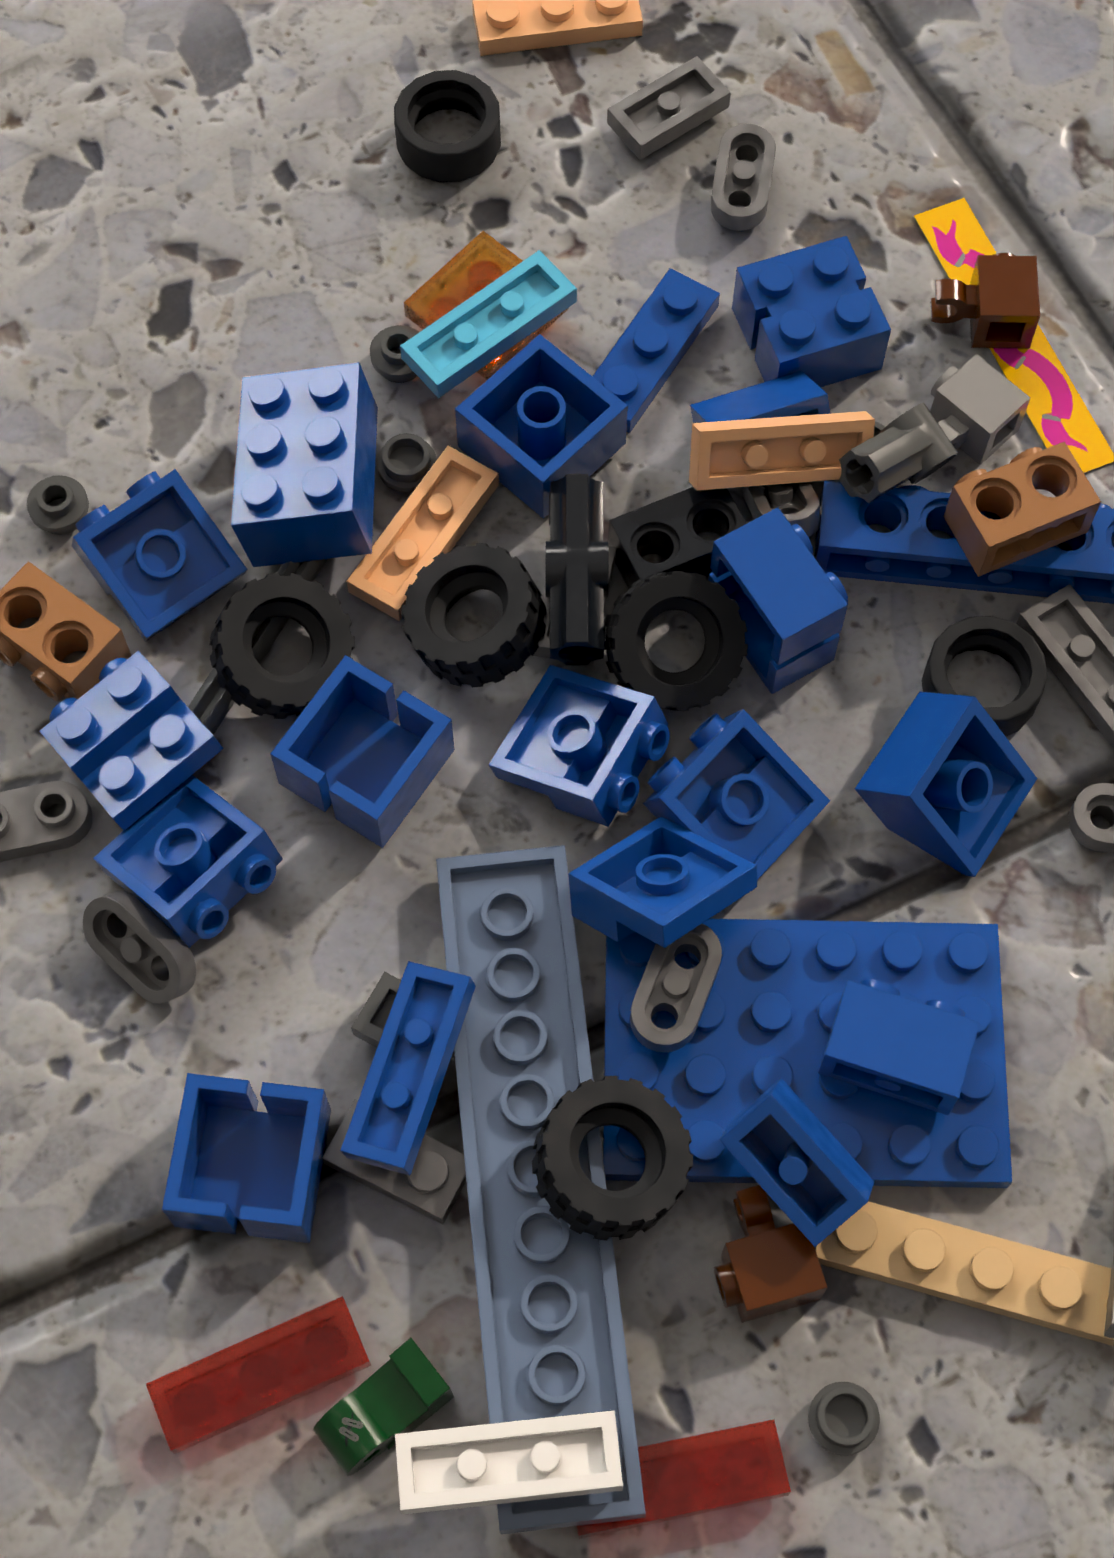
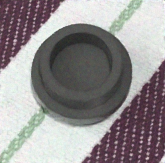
M409 433L399 434L389 439L380 450L377 458L378 474L383 483L389 488L398 492H413L437 458L433 448L421 437Z
M835 1382L822 1388L812 1400L808 1411V1424L812 1436L822 1448L836 1455L848 1456L863 1451L873 1442L878 1433L880 1415L875 1400L864 1388L850 1382Z

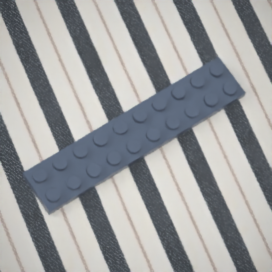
M565 845L437 858L446 970L470 976L476 985L454 1048L489 1424L615 1410L623 1491L497 1504L500 1534L645 1518L646 1511L613 1238L609 1237L607 1241L594 1239V1235L585 1232L579 1234L569 1229L571 1225L561 1218L558 1220L549 1211L551 1207L546 1199H541L536 1188L538 1185L537 1176L532 1173V1160L536 1155V1149H533L535 1139L550 1111L567 1091L573 1092L580 1083L589 1079L593 1080L575 924L571 911ZM599 1127L587 1133L581 1141L579 1162L586 1177L598 1187L606 1189Z

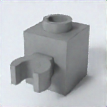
M975 354L959 370L952 366L938 378L931 390L934 400L930 412L955 449L960 448L981 465L1020 429L1030 397L979 355Z

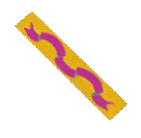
M965 198L914 215L915 220L949 279H956L966 285H970L977 256L996 254L995 249ZM1037 325L1030 349L989 348L1005 377L1030 397L1026 414L1046 449L1065 441L1083 473L1114 462L1113 451L1039 325Z

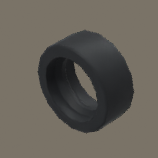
M457 70L433 71L414 79L401 91L395 103L394 125L397 150L405 165L420 177L440 183L461 182L481 174L494 162L501 147L499 101L491 87L475 75ZM456 109L471 114L481 122V128L474 135L457 143L439 144L426 140L415 132V125L422 118L439 110Z
M995 616L967 617L949 625L934 641L921 680L923 692L958 695L954 692L947 677L949 664L956 655L965 651L984 650L1001 656L1014 667L1020 677L1021 686L1018 695L1011 703L1003 707L983 708L1007 737L1018 732L1033 716L1039 704L1048 677L1045 655L1033 636L1014 622Z

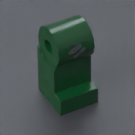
M411 1337L389 1355V1361L326 1412L313 1428V1431L347 1476H351L364 1468L387 1448L388 1450L396 1445L395 1434L412 1432L454 1398L450 1387Z

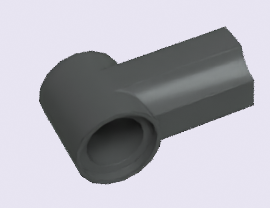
M920 403L889 423L878 435L852 448L840 458L841 477L839 480L850 497H859L870 503L908 480L912 485L918 483L952 460L958 452L925 403Z

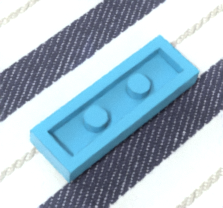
M538 250L400 345L401 359L440 398L576 303L577 288Z

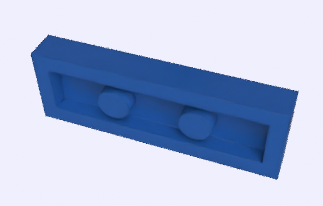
M669 268L592 376L628 405L626 430L628 433L633 430L719 305V292L672 268Z
M408 961L340 1150L348 1159L411 1175L476 987L470 976Z

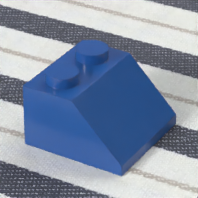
M919 692L855 787V790L887 829L965 876L975 877L1038 778L975 696Z

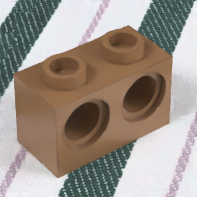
M1064 441L1044 450L1040 447L1027 449L1014 457L1009 464L989 472L985 469H977L964 475L953 486L943 517L979 577L1087 533L1101 501ZM1036 490H1047L1055 495V497L1044 496ZM980 512H992L998 515L1001 519H989L983 516Z
M29 561L0 590V660L10 667L19 662L33 672L30 676L32 681L53 700L60 701L63 696L79 699L99 683L100 672L108 662L116 658L128 659L132 656L123 632L118 626ZM28 618H39L34 625L28 628H17L22 621ZM73 652H86V654L76 662H62L67 655Z

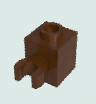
M1011 253L978 255L970 285H966L956 279L936 280L935 298H931L930 301L931 321L935 323H953L963 318H970L971 348L1030 349L1040 319L1037 256H1016Z
M760 1185L736 1191L737 1198L733 1199V1203L745 1237L725 1243L721 1254L723 1264L714 1267L718 1290L724 1306L728 1308L736 1305L741 1323L820 1300L828 1287L812 1243L794 1223L779 1228L775 1227L767 1194Z

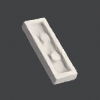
M615 1410L395 1434L400 1511L402 1514L623 1491Z

